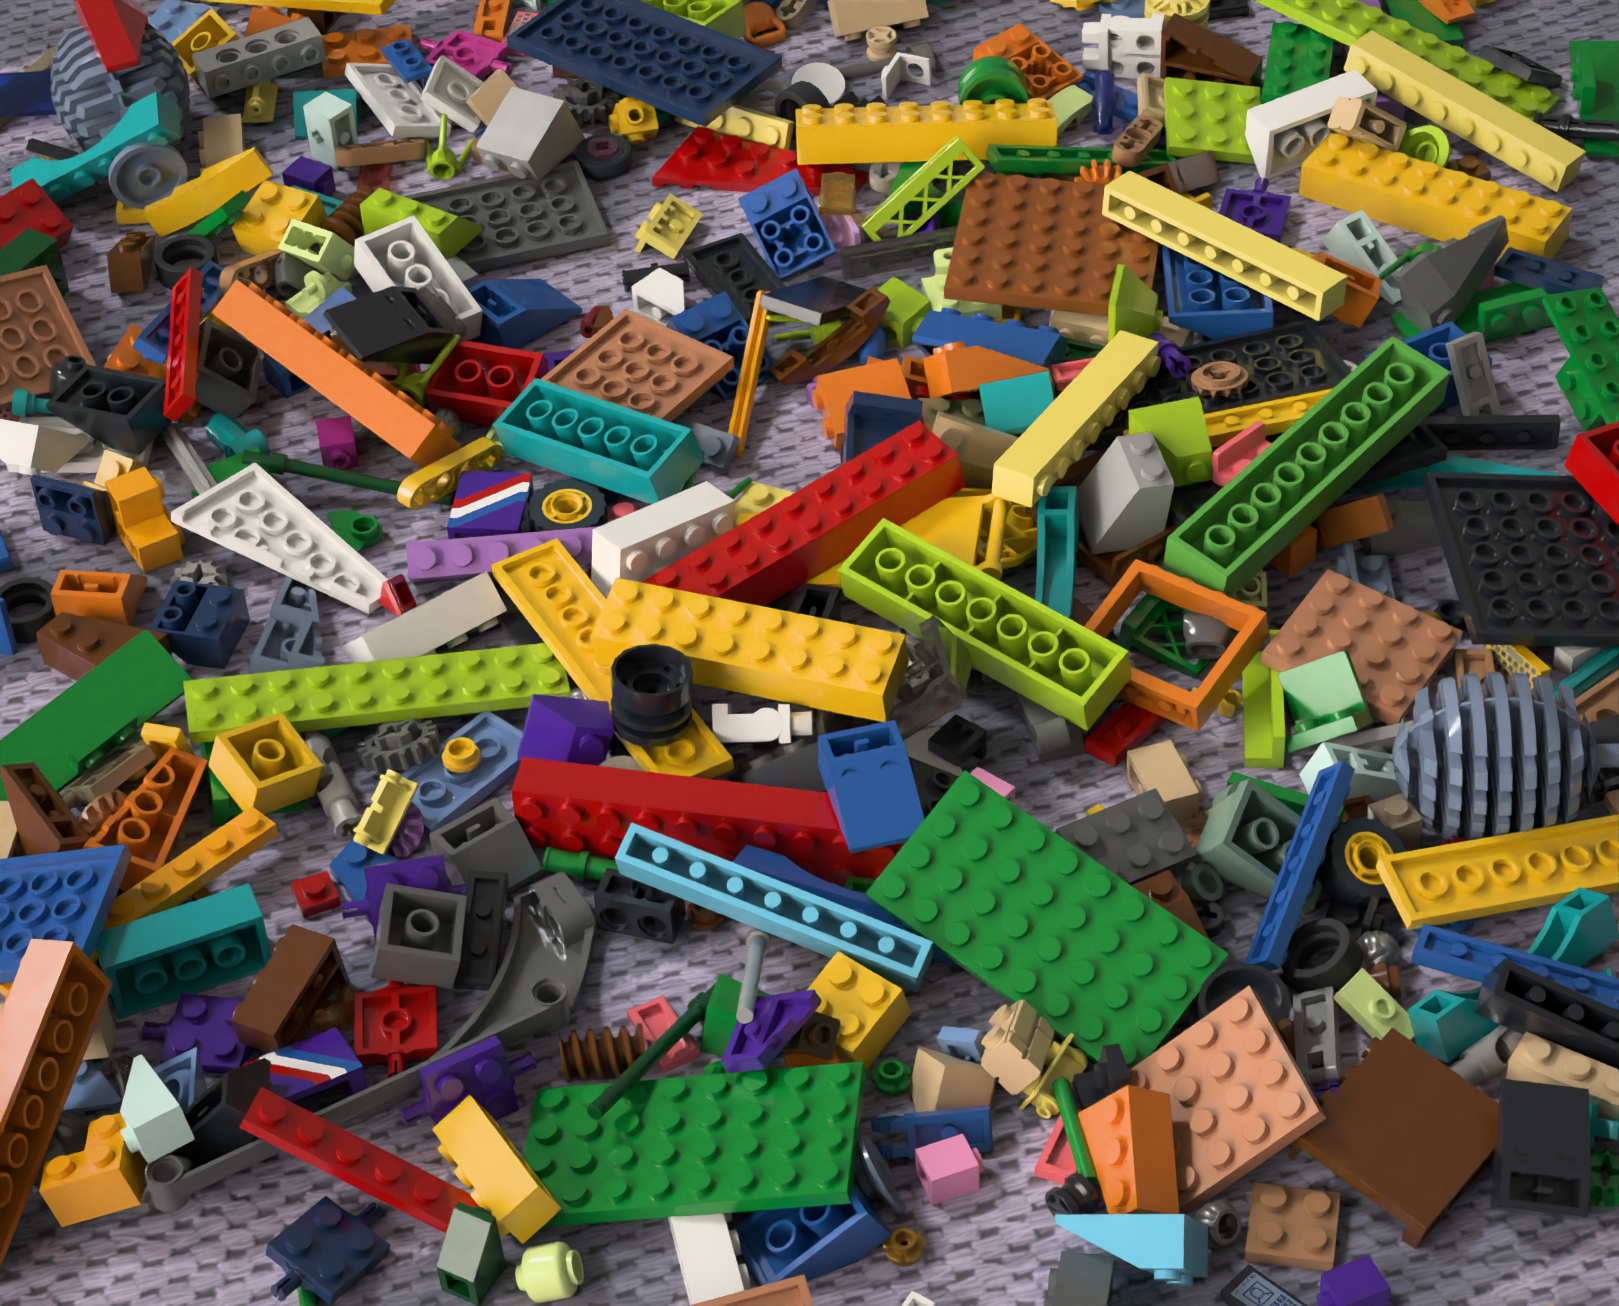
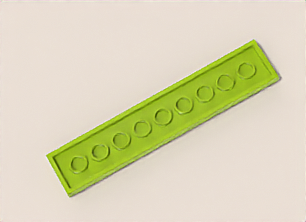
M1254 0L1349 47L1365 34L1374 31L1532 121L1536 112H1542L1544 116H1548L1555 109L1560 99L1559 96L1550 93L1544 87L1533 85L1512 73L1494 66L1488 60L1479 59L1467 53L1461 47L1452 46L1441 41L1434 34L1410 26L1408 22L1393 18L1383 13L1381 9L1368 6L1358 0Z
M545 643L183 681L190 744L215 741L218 734L281 712L297 732L405 721L407 719L415 720L530 707L533 694L568 697L571 694L565 668Z

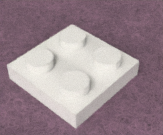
M441 55L433 67L420 100L440 113L447 114L448 118L469 132H474L479 126L481 119L465 101L484 82Z

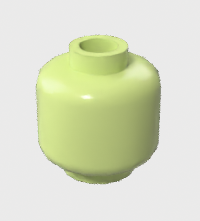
M553 1242L527 1248L523 1254L521 1264L516 1266L515 1275L519 1289L521 1291L526 1290L528 1296L534 1302L543 1303L572 1297L578 1285L583 1283L584 1269L577 1250H572L565 1242Z

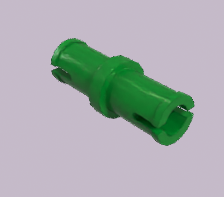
M547 847L543 859V871L556 873L562 871L566 875L575 876L576 880L580 882H586L587 879L601 882L607 868L618 870L615 860L592 856V852L586 850L576 853Z

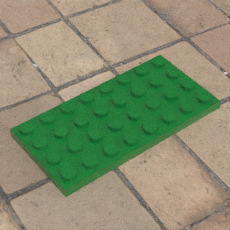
M966 770L962 772L865 893L866 898L916 935L933 941L934 948L1012 1004L1018 1000H1025L1037 1011V1017L1042 1016L1048 1022L1049 1026L1055 1030L1054 1034L1065 1040L1070 1033H1073L1074 1036L1069 1045L1080 1049L1096 1064L1099 1063L1104 1045L1119 1044L1128 1070L1160 1049L1198 999L1203 982L1211 973L1221 969L1229 959V954Z
M863 1061L640 1080L599 1120L592 1119L587 1113V1108L612 1083L537 1089L523 1157L562 1208L542 1227L850 1204L866 1079Z

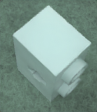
M324 92L303 106L310 151L313 158L339 170L343 166L336 165L335 148L343 145L358 144L353 106L328 92Z

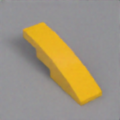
M254 147L203 169L200 177L175 187L170 196L145 206L142 214L159 237H164L216 211L240 191L248 192L271 177L274 171L257 148Z

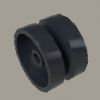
M1247 963L1227 965L1211 973L1201 985L1198 996L1199 1017L1197 1022L1250 986L1259 995L1275 1024L1281 1019L1290 1017L1291 1000L1288 988L1278 975L1262 966Z

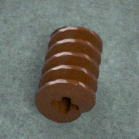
M361 186L351 197L320 223L319 228L333 232L355 248V239L365 236L360 204L372 195L375 190L368 186Z
M637 1023L633 1036H630L626 1025H620L617 1037L613 1036L608 1026H604L601 1039H597L592 1028H587L583 1041L580 1040L575 1029L570 1031L568 1042H564L559 1033L562 1074L567 1083L573 1082L576 1070H578L584 1082L589 1081L592 1069H595L600 1080H605L608 1068L611 1067L616 1078H618L624 1072L626 1065L629 1067L645 1052L642 1023Z

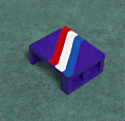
M462 471L447 525L448 538L458 539L522 533L521 524L526 503H529L530 498L535 495L532 473Z
M337 1027L243 1064L244 1066L263 1058L271 1061V1092L290 1102L297 1101L339 1083L343 1085L349 1096L369 1088L362 1064Z

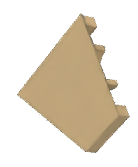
M498 69L465 102L483 123L488 125L510 88L517 86L502 69Z
M919 1047L909 1089L916 1112L985 1105L991 1107L997 1077L993 1078L978 1063Z

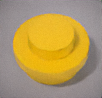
M455 738L445 746L442 754L443 764L452 772L464 773L471 771L481 761L480 749L469 738Z

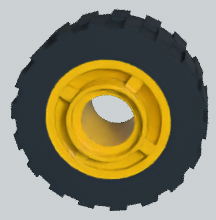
M577 479L557 480V482L548 483L542 489H538L529 500L528 517L530 532L599 527L608 523L604 494L600 493L599 488L595 485L592 486L586 481L581 482L577 481Z
M1368 817L1351 818L1336 827L1330 834L1325 847L1326 857L1317 868V871L1320 874L1321 884H1324L1328 890L1327 893L1331 897H1335L1338 903L1367 909L1371 896L1380 897L1379 906L1391 899L1375 866L1379 856L1407 852V850L1404 849L1400 837H1397L1392 832L1393 829L1388 825L1385 826L1381 824V821L1377 819L1371 820Z

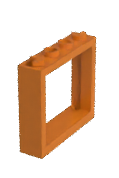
M1135 559L1086 623L1085 628L1106 638L1137 595L1144 591L1189 611L1211 616L1226 623L1230 628L1240 631L1195 693H1191L1131 667V679L1116 696L1199 732L1268 638L1267 613L1254 605H1247L1232 599L1223 592L1213 591L1198 585L1189 578H1181L1164 571L1157 565H1149Z

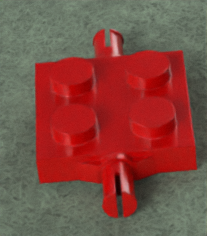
M388 980V986L375 991L354 993V1054L362 1065L388 1063V1078L396 1075V1071L398 1074L405 1071L406 1061L429 1059L439 1050L438 994L436 985L414 987L404 985V982Z

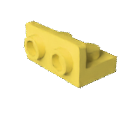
M670 193L663 204L657 201L648 215V219L652 221L649 223L644 220L638 229L635 237L639 239V242L634 251L640 253L645 245L649 244L674 260L700 221L703 213Z

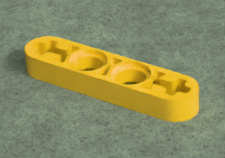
M487 437L475 440L405 478L398 489L397 500L414 511L424 508L457 490L462 471L488 472L495 467L502 456L501 445Z

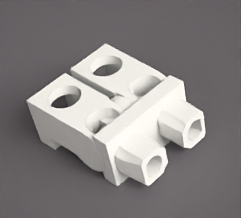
M1152 13L1151 18H1129L1122 15L1111 17V14H1102L1100 22L1084 23L1082 43L1098 44V48H1084L1083 69L1099 70V76L1109 78V75L1114 77L1138 79L1141 73L1160 78L1161 33L1165 28V14Z
M712 704L713 734L720 743L771 742L779 739V743L785 744L792 743L793 736L814 735L813 712H792V705L790 704L778 705V710L767 707L761 708L753 714H732L731 704Z

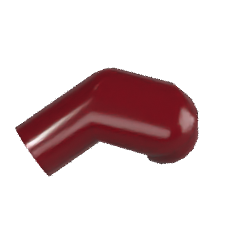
M594 306L581 321L580 333L583 337L591 338L594 335L593 325L602 306Z

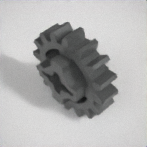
M580 76L575 81L568 78L567 85L558 84V90L553 91V98L565 101L575 121H578V126H582L584 122L595 125V120L598 119L606 122V116L612 114L615 104L621 100L619 92Z
M407 719L402 722H386L375 729L376 734L364 736L365 741L358 743L359 749L357 752L362 767H365L367 772L375 770L376 774H381L382 772L386 773L388 769L396 772V770H409L414 764H423V758L435 756L434 751L441 748L440 742L442 741L437 726L433 725L432 720L423 722V719H416L415 721Z

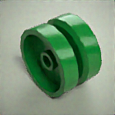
M1000 56L983 57L972 62L962 72L958 81L959 105H963V102L967 100L982 101V104H995V101L999 99H1011L1015 103H1027V100H1029L1027 83L1021 69L1011 60Z

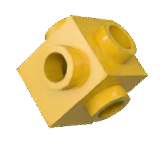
M631 97L621 99L619 103H616L612 114L609 115L611 133H616V135L623 137L630 145H639L644 143L646 138L656 137L659 129L655 107Z

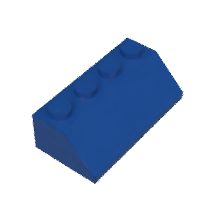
M942 307L941 312L929 310L912 337V342L927 357L934 355V348L964 341L965 347L978 345L1049 368L1052 364L1063 363L1068 343L1059 334L1058 329L1050 326L1040 325L1039 329L1036 330L1026 328L1027 324L1021 321L1007 319L1006 324L993 322V317L975 313L973 318L961 316L962 312Z

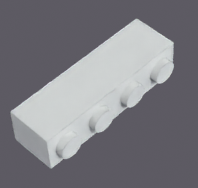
M731 1213L668 1217L690 1305L751 1289L746 1264L738 1265L735 1257L741 1255L736 1229L728 1231L726 1222L732 1221Z

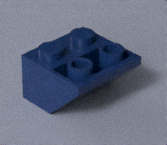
M35 474L30 478L44 531L52 535H64L84 543L91 542L103 546L107 544L116 532L107 491Z
M175 580L149 630L167 633L171 652L187 664L225 670L250 621L244 589Z

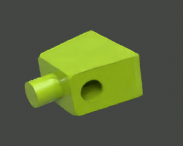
M892 277L877 289L888 296L891 301L878 325L887 334L886 344L904 349L912 342L913 334L929 310H931V301L901 280Z

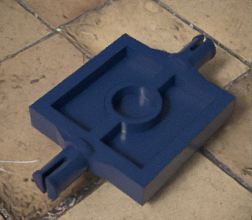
M323 1197L267 1244L265 1255L281 1266L286 1274L276 1284L271 1286L273 1296L275 1298L278 1296L279 1301H284L298 1287L314 1292L330 1305L334 1303L389 1254L390 1244L369 1228L384 1216L382 1208L380 1206L376 1208L377 1203L372 1202L356 1216L348 1213L329 1197Z

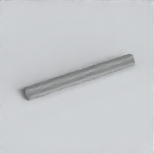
M172 421L160 434L197 493L201 495L216 486L217 483L178 422Z

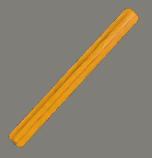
M763 290L756 293L728 433L740 438L734 457H741L744 453L770 323L766 317L772 313V311L760 306L762 294L768 293Z

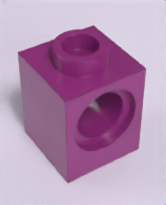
M351 416L317 420L316 425L323 466L341 470L358 467Z

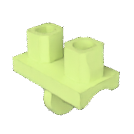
M310 271L304 277L306 287L285 303L289 310L304 319L340 287L343 286L351 293V283L347 281L340 282L328 272L321 275L317 271Z

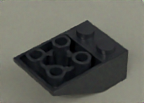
M391 286L330 308L323 313L332 325L334 333L345 341L351 349V354L362 362L432 364L453 334L416 288Z
M1501 1079L1490 1209L1574 1220L1588 1218L1591 1181L1589 1089Z

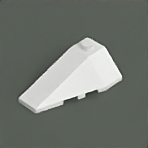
M0 419V459L5 463L20 466L19 473L40 475L41 470L56 473L83 449L88 442V437L42 426Z

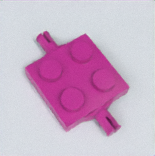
M457 29L449 37L441 41L423 37L419 42L421 50L431 52L425 59L432 67H434L439 57L443 55L481 81L489 73H493L498 69H502L508 76L511 75L513 70L511 63L503 62L509 55L507 44Z

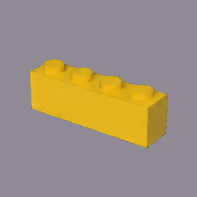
M471 1095L466 1097L432 1129L442 1143L437 1147L438 1151L453 1167L458 1165L454 1173L468 1189L475 1188L470 1193L471 1197L480 1207L488 1211L491 1210V1214L496 1217L498 1230L502 1236L505 1237L508 1233H511L524 1244L562 1209L493 1116Z

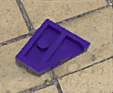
M813 989L757 996L752 1021L748 1024H742L737 1020L721 1062L729 1073L765 1069L820 1006L822 1000Z

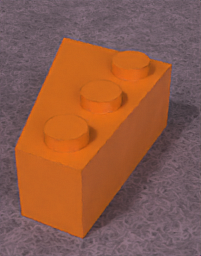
M1127 1085L1078 1113L1108 1213L1179 1214L1170 1094Z

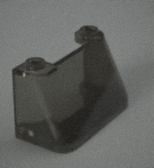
M935 614L919 624L923 641L914 645L916 656L919 660L907 667L887 720H895L903 741L958 707L966 696L972 670V660L969 651ZM813 708L819 735L882 723L880 721Z

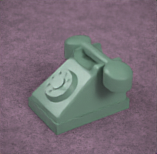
M1252 780L1238 781L1220 789L1214 797L1212 808L1204 814L1207 822L1194 848L1197 855L1192 860L1196 865L1186 869L1181 877V886L1190 900L1216 901L1223 893L1222 881L1235 884L1267 898L1271 896L1301 817ZM1316 871L1312 882L1314 888L1311 895L1305 900L1302 913L1314 910L1323 887L1319 879V871Z

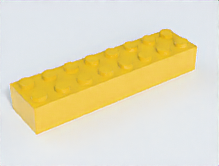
M1032 98L1027 100V103H1015L1011 99H999L995 101V104H982V101L967 100L963 102V105H950L948 101H934L931 103V106H918L916 102H901L899 106L886 107V104L876 102L867 104V107L857 108L848 103L836 104L834 108H821L817 104H808L802 106V109H796L798 165L928 161L954 136L960 137L979 160H988L986 158L988 144L1057 146L1056 114L1052 102H1047L1046 99ZM962 152L954 161L969 159Z
M1330 132L1301 165L1299 196L1352 213L1363 209L1370 219L1442 242L1452 238L1459 241L1467 237L1472 228L1502 215L1506 219L1509 242L1498 257V260L1509 247L1552 260L1569 236L1572 215L1571 207L1562 205L1557 201L1530 195L1525 191L1507 188L1493 181L1472 177L1464 172L1440 167L1432 162H1424L1408 157L1403 153L1392 152L1371 143L1357 141L1343 134Z
M621 578L615 579L590 636L596 662L600 665L612 667L614 659L624 650L638 645L658 644L670 646L682 652L691 661L693 684L880 722H887L909 663L905 634Z

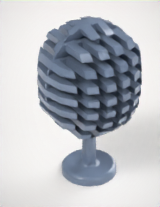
M148 23V26H145V39H142L143 50L139 66L107 73L96 51H94L87 32L84 31L83 26L71 29L58 42V50L55 51L51 71V82H53L51 84V94L55 113L57 112L62 127L70 138L83 148L84 152L98 144L114 129L131 104L155 91L178 104L180 138L166 146L148 145V141L132 144L123 149L114 158L109 169V184L114 196L129 207L144 209L145 206L170 196L175 187L187 181L188 172L182 155L173 147L179 144L183 137V131L186 129L190 98L188 96H190V87L186 69L183 68V62L173 45L167 41L164 35L158 32L159 30Z
M1488 672L1484 677L1485 684H1483L1482 689L1480 679L1476 673L1464 674L1461 678L1458 697L1455 679L1453 677L1444 678L1438 683V693H1436L1435 700L1436 711L1434 713L1433 708L1430 709L1428 686L1416 692L1412 728L1407 732V726L1404 728V719L1402 718L1393 744L1394 774L1406 801L1408 800V791L1414 795L1416 810L1423 818V828L1429 831L1432 830L1434 807L1437 808L1439 829L1444 838L1452 839V835H1458L1457 828L1460 825L1459 811H1461L1464 838L1471 840L1483 838L1482 832L1484 833L1485 817L1488 837L1509 833L1510 825L1512 833L1533 830V825L1535 829L1554 826L1557 820L1556 806L1558 805L1561 808L1563 824L1575 822L1577 818L1576 811L1579 809V793L1581 792L1582 783L1583 788L1587 785L1588 797L1590 798L1600 768L1619 767V743L1597 744L1596 735L1584 713L1582 721L1579 719L1573 689L1560 684L1558 688L1559 697H1556L1555 703L1553 684L1549 677L1540 675L1534 677L1533 688L1530 691L1529 680L1525 673L1512 672L1508 677L1509 684L1505 686L1504 677L1500 672Z

